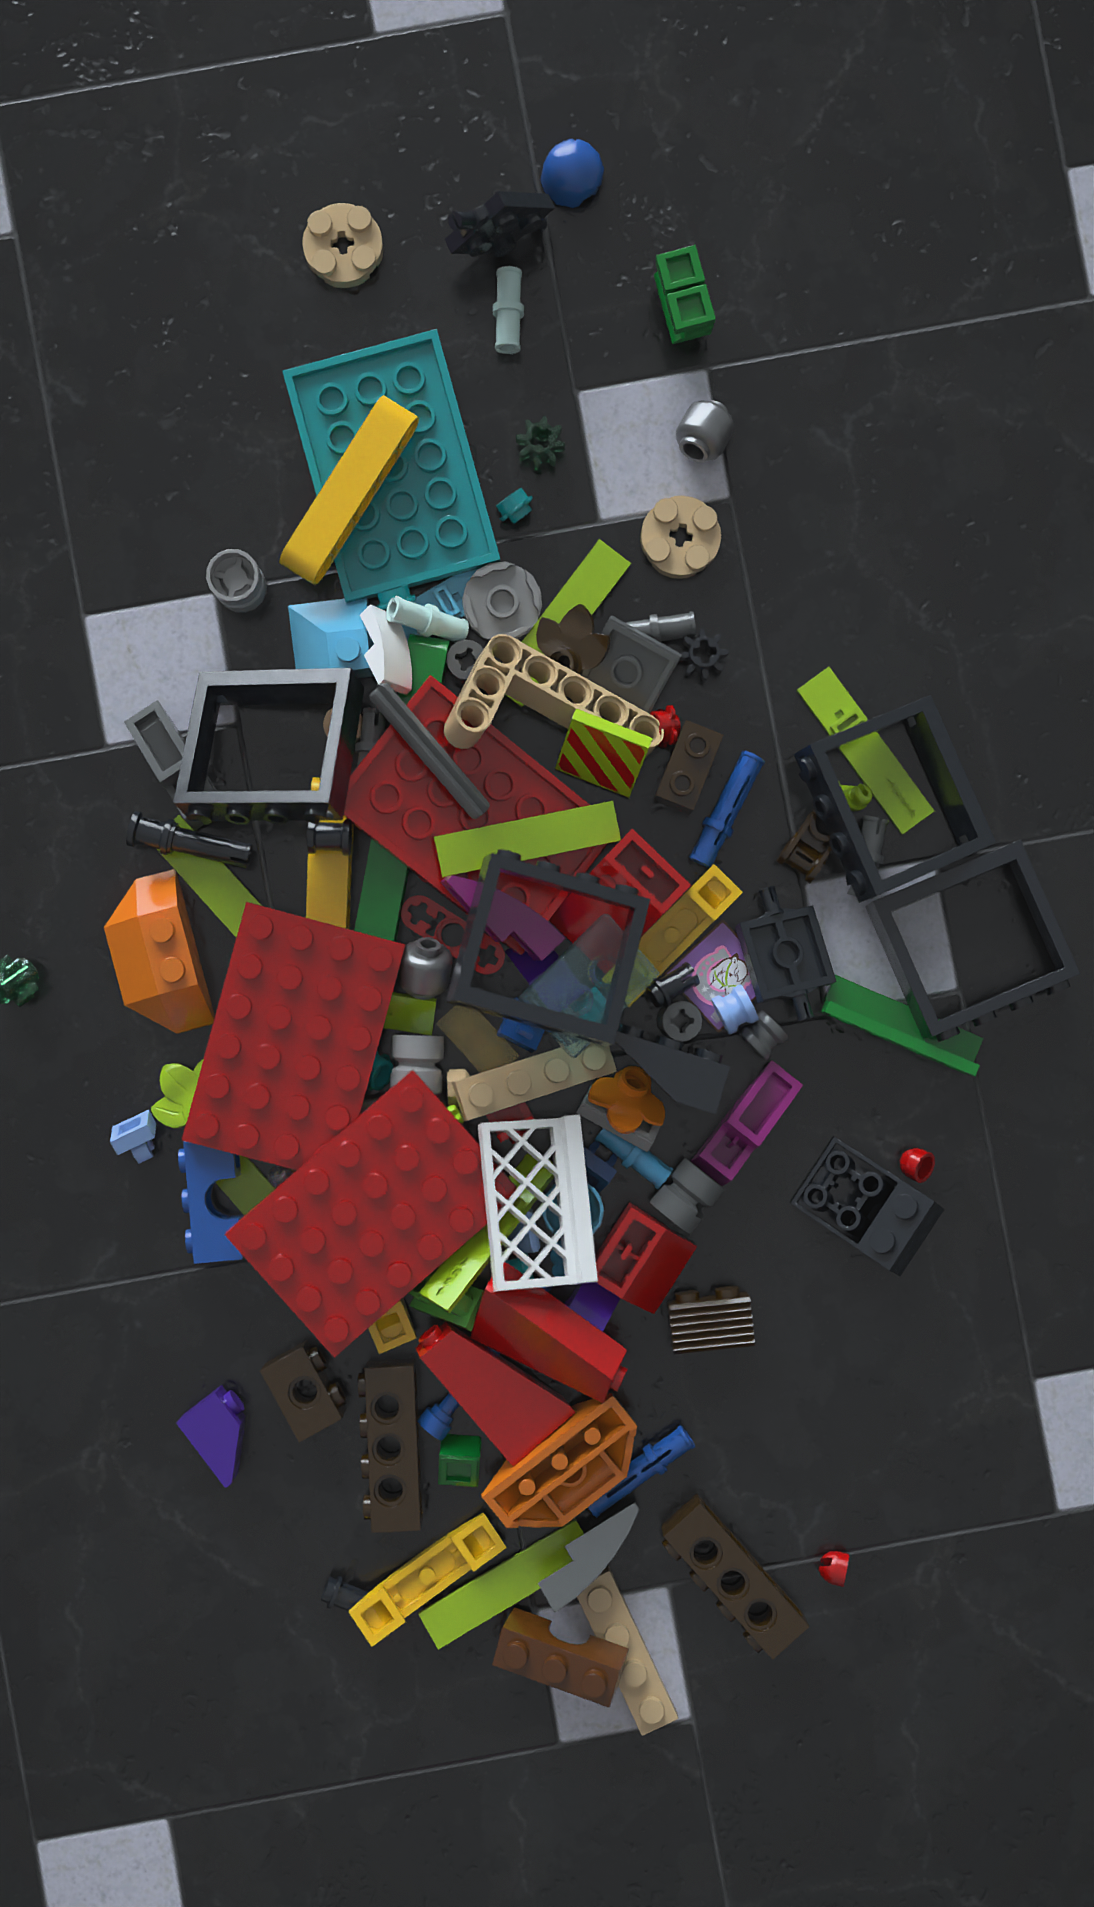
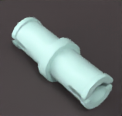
M505 266L498 268L496 271L497 302L493 304V316L497 318L495 349L499 353L514 354L519 352L521 348L520 319L524 316V305L520 302L522 272L517 267Z
M395 596V598L393 597L387 607L386 618L388 621L414 628L419 635L425 637L435 635L456 643L465 640L468 634L469 623L466 619H460L440 612L435 605L428 603L422 606Z

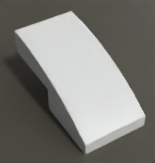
M369 605L360 614V617L374 645L364 654V657L378 685L387 683L394 691L407 695L412 690V667L410 651L403 627L399 623L388 621L385 610Z

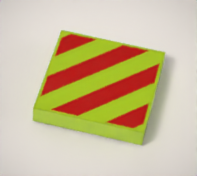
M576 709L555 769L629 798L653 738Z

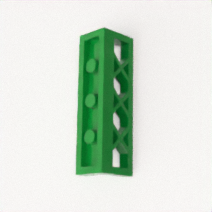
M835 975L837 982L828 986L818 1012L964 1075L976 1076L980 1065L974 1063V1060L984 1038L959 1028L960 1034L941 1042L937 1041L936 1036L923 1039L909 1006Z

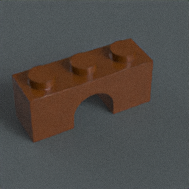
M514 1607L502 1627L492 1665L610 1708L619 1686L629 1648L590 1635L588 1641L583 1644L564 1642L551 1634V1620Z

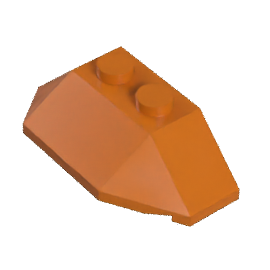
M172 869L136 879L104 926L124 1006L177 1034L212 1025L215 1014L177 871Z
M612 1393L607 1394L603 1403L590 1399L574 1404L572 1408L576 1413L513 1467L508 1460L504 1462L481 1496L506 1528H518V1526L534 1528L563 1527L627 1477L637 1424Z

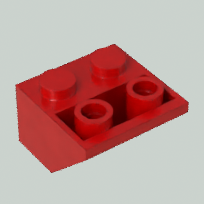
M629 1202L595 1255L598 1280L595 1282L621 1299L655 1314L696 1250L697 1245Z

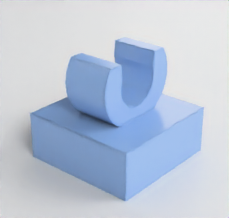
M150 1110L112 1127L110 1143L117 1155L131 1149L138 1164L154 1156L151 1151L154 1149L151 1139L155 1138L156 1121Z

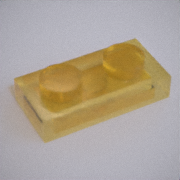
M456 1005L436 1023L480 1073L513 1063L520 1056L505 1039L496 1035L498 1031L479 1011Z

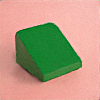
M446 1435L440 1445L439 1485L478 1487L481 1437Z

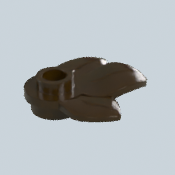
M578 604L568 611L559 624L550 618L542 617L536 633L537 645L545 656L563 665L565 657H569V669L579 675H582L583 670L596 668L603 662L610 647V637L606 634L594 633L593 618L583 604Z

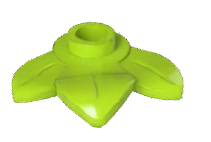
M203 1059L196 1065L194 1071L180 1064L171 1063L163 1066L160 1073V1086L165 1097L151 1107L153 1116L162 1124L171 1128L186 1126Z

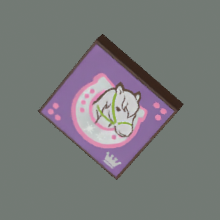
M721 920L664 973V976L669 974L685 962L694 968L695 971L682 978L681 981L697 974L700 984L684 992L682 995L688 1002L698 1008L701 1016L717 1033L724 1026L712 1004V998L718 995L725 997L731 994L734 987L741 984L751 1002L756 999L738 936L724 920Z

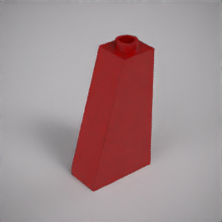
M506 1262L503 1263L504 1282L517 1281L522 1277L523 1274ZM493 1278L490 1279L482 1296L470 1336L471 1339L601 1403L604 1402L610 1388L615 1391L619 1390L628 1370L621 1366L627 1352L626 1348L542 1287L494 1292Z
M445 1322L440 1327L434 1325L419 1338L420 1344L415 1349L420 1359L513 1467L576 1413L563 1395L480 1342L471 1339L469 1335L450 1323Z

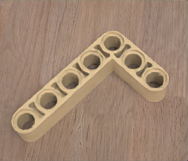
M498 634L487 643L476 660L444 726L445 737L454 747L460 749L473 747L490 725L504 694L567 729L575 710L579 709L600 718L603 716L610 722L649 736L653 739L645 759L660 744L664 736L663 729H661V735L659 733V720L651 714L506 634ZM494 657L499 658L503 663L498 662ZM530 677L535 678L538 683L534 682ZM478 688L485 690L488 693V695H485L482 692H480ZM565 696L569 697L574 703L570 702ZM461 719L470 722L473 728L465 725Z

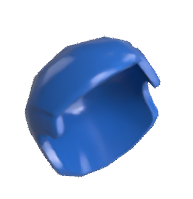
M571 138L555 145L548 153L543 164L540 181L545 194H549L552 201L558 205L574 208L578 207L585 199L597 193L598 187L601 186L605 169L600 154L588 142Z

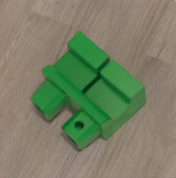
M696 245L656 255L655 263L658 271L654 274V279L672 345L710 335L716 318L707 285L704 284L705 277Z

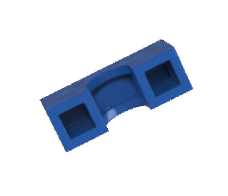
M183 1141L184 1148L179 1149L178 1163L180 1172L186 1173L187 1189L182 1190V1207L184 1213L190 1214L191 1229H187L185 1232L187 1253H193L194 1264L244 1259L245 1257L224 1234L245 1215L224 1214L215 1207L212 1201V1190L218 1180L236 1178L241 1175L239 1155Z

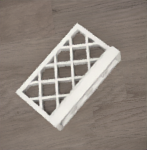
M580 1115L478 1124L494 1292L586 1284L598 1281ZM550 1128L551 1146L544 1155H541L526 1140L535 1129ZM526 1130L522 1137L515 1131ZM504 1131L516 1142L504 1159L491 1148L490 1132ZM520 1147L538 1161L526 1178L508 1163ZM551 1155L553 1157V1164L548 1161ZM493 1160L498 1164L495 1170L493 1169ZM542 1166L555 1176V1188L548 1197L530 1183ZM503 1169L520 1183L508 1200L495 1190V1178ZM525 1188L542 1202L530 1219L512 1205ZM556 1196H557V1205L552 1202V1200H553ZM497 1202L502 1205L499 1211H497ZM546 1208H549L559 1217L560 1228L552 1238L534 1224ZM507 1210L525 1225L512 1242L499 1231V1220ZM529 1230L547 1244L534 1261L516 1247ZM560 1237L562 1248L557 1244V1241L560 1239ZM501 1243L506 1247L503 1253L501 1252ZM551 1249L563 1258L565 1276L551 1277L539 1267V1264ZM512 1252L529 1268L519 1280L504 1282L503 1263ZM533 1272L541 1277L539 1279H528Z

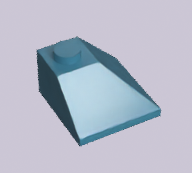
M344 598L289 605L295 669L352 668L358 678L374 676L364 657V654L374 644L360 617V614L369 606L368 599L365 598L346 603Z

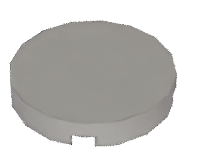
M506 561L489 563L476 570L467 582L462 598L463 614L470 628L485 640L490 641L492 637L498 634H506L518 640L527 635L538 621L542 608L541 591L534 577L521 567Z

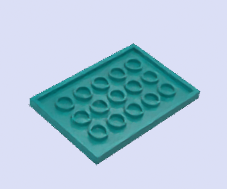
M437 329L282 371L316 496L380 397L386 396L419 417V423L413 436L334 560L346 603L365 598H374L378 596V592L388 591L406 584L410 588L480 569L489 563L501 562Z

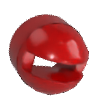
M920 1148L909 1149L902 1153L900 1158L902 1173L918 1183L925 1182L932 1174L935 1166L934 1155Z
M830 1551L820 1558L821 1563L827 1566H820L818 1568L819 1573L828 1583L844 1587L849 1554Z

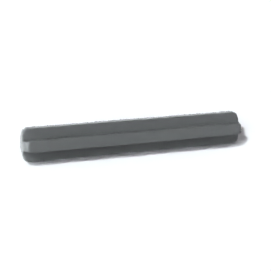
M383 683L376 688L369 696L373 704L468 815L473 819L483 815L489 809L490 803L387 683Z

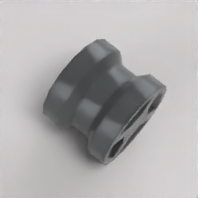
M473 640L458 641L451 646L447 653L446 662L450 675L461 684H465L476 660L484 650L477 642Z
M673 1000L669 1007H661L657 1016V1024L662 1034L677 1041H687L694 1038L700 1031L702 1017L698 1008L692 1003Z
M761 1010L757 1014L759 1020L750 1027H743L738 1033L759 1056L767 1061L772 1056V1050L778 1044H785L790 1038L768 1014Z

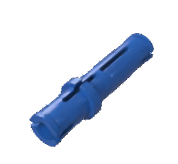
M742 750L741 756L724 786L710 817H705L702 822L704 829L688 858L703 867L710 868L713 865L725 839L731 838L734 832L731 827L757 775L765 764L761 757L751 752Z
M678 1426L676 1430L652 1446L649 1443L642 1448L644 1453L630 1462L627 1477L588 1507L595 1517H599L602 1512L630 1494L655 1474H664L668 1471L666 1466L690 1449H693L695 1444L683 1426Z

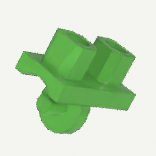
M435 1272L429 1274L409 1292L413 1296L409 1306L413 1309L470 1332L473 1329L475 1316L484 1293L483 1290L470 1286L454 1309L448 1313L419 1293Z

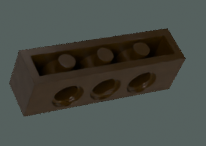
M416 1359L368 1361L364 1368L365 1373H358L359 1398L366 1397V1413H360V1437L367 1438L368 1454H362L361 1472L362 1479H369L370 1494L363 1496L364 1520H371V1533L421 1531L423 1505L419 1423L417 1421L419 1412ZM386 1395L392 1396L398 1401L399 1409L393 1413H386L379 1408L378 1399ZM384 1437H394L399 1441L401 1449L396 1453H387L382 1450L379 1441ZM386 1478H395L400 1481L403 1489L395 1494L388 1493L382 1488L381 1481Z
M697 1493L661 1525L665 1538L662 1544L676 1561L683 1558L692 1568L689 1571V1575L702 1591L705 1592L710 1588L719 1600L716 1602L719 1610L730 1622L737 1619L746 1629L743 1632V1636L757 1653L764 1649L773 1660L809 1628L804 1613ZM709 1540L715 1544V1547L711 1553L699 1555L694 1552L698 1542ZM729 1571H737L742 1574L740 1581L731 1586L723 1584L721 1579ZM756 1602H765L769 1605L767 1611L759 1616L751 1615L748 1613V1610Z

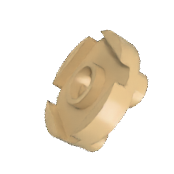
M337 203L314 211L309 216L308 225L303 234V251L312 272L324 279L325 283L338 288L355 287L369 279V274L375 270L376 266H379L383 257V240L380 228L371 217L370 212L363 206ZM346 237L348 241L354 242V245L347 248L346 254H340L338 248H332L333 243L337 242L338 238Z
M673 496L659 500L645 517L641 530V547L644 555L646 554L647 559L659 573L671 578H689L702 571L706 566L708 567L715 559L721 542V528L717 521L716 512L704 502L690 496ZM679 527L685 528L686 533L692 536V541H685L683 547L675 546L676 540L669 537L670 532H676Z

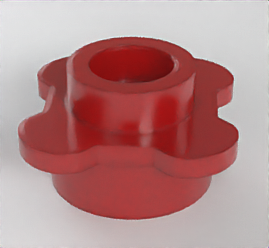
M667 705L665 710L657 709V711L650 712L652 716L659 720L660 735L661 729L664 730L663 740L658 746L666 748L668 743L675 745L680 734L681 725L674 706Z

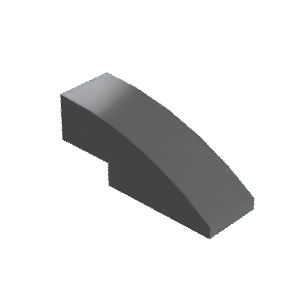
M157 700L124 721L157 779L166 788L174 802L186 741ZM207 775L203 792H218ZM179 810L183 819L194 830H197L198 828L204 825L201 821L188 820L187 817Z
M636 1502L565 1546L573 1561L538 1583L554 1613L582 1593L617 1554L640 1509Z

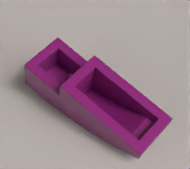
M453 875L446 876L440 883L469 913L477 881ZM495 889L485 927L486 933L495 942H503L511 935L534 961H543L566 939L545 918L526 904Z
M771 1060L718 1124L691 1162L721 1186L731 1182L751 1153L762 1144L803 1087V1084Z

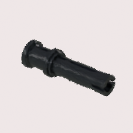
M134 811L126 836V844L130 847H135L136 844L159 849L160 853L164 855L172 854L176 851L232 864L247 869L252 856L250 851L253 850V844L238 842L181 828L175 820L168 819L166 822L146 818L143 817L142 812Z

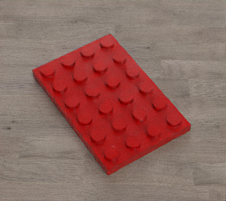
M430 675L406 706L490 803L489 809L479 818H471L396 729L390 725L350 775L344 817L469 915L463 906L440 883L445 877H442L434 837L589 806L590 804L491 724L473 747L460 749L450 744L445 737L444 726L458 697ZM461 719L465 725L473 728L470 722ZM608 843L524 860L523 862L536 865L537 861L553 863L561 867L560 873L576 877V873H585ZM480 870L453 876L478 881ZM502 872L499 873L496 885L497 890L526 904L547 921H549L570 893ZM511 935L503 941L516 954L522 955L525 952Z
M246 902L182 1141L297 1170L354 1121L361 1112L406 944Z
M412 1069L227 1230L224 1235L335 1358L487 1224L480 1144L415 1070ZM493 1160V1169L495 1170L498 1165ZM502 1170L495 1178V1190L508 1200L518 1187ZM497 1202V1211H499L502 1205Z

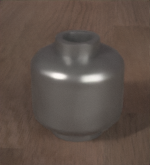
M701 400L690 405L676 428V440L681 453L694 462L702 463L715 460L723 453L734 433L735 425L727 408L722 403L714 400Z
M423 937L408 943L405 946L397 978L400 986L410 996L421 1000H429L443 993L448 988L453 961L451 952L443 944H440L438 940L430 937Z

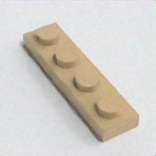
M581 1040L453 1081L452 1085L463 1120L468 1121L617 1072L609 1045L601 1046Z
M608 1566L577 1598L596 1637L629 1648L619 1688L643 1736L679 1719L678 1713Z

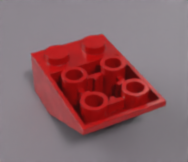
M631 829L589 873L600 878V885L615 888L616 884L627 885L638 889V896L650 899L641 937L691 886L634 829ZM570 893L549 921L605 974L616 963L629 910Z

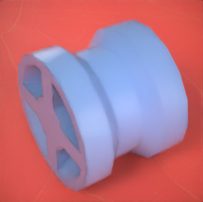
M741 984L734 987L731 994L725 997L718 995L711 999L717 1015L729 1035L736 1032L739 1025L745 1022L752 1024L759 1020L755 1008Z

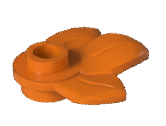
M628 1066L618 1071L614 1078L601 1077L593 1083L589 1090V1102L607 1108L609 1124L621 1134L635 1132L643 1120L655 1126H662L664 1123V1105L662 1101L651 1093L650 1076L639 1067Z

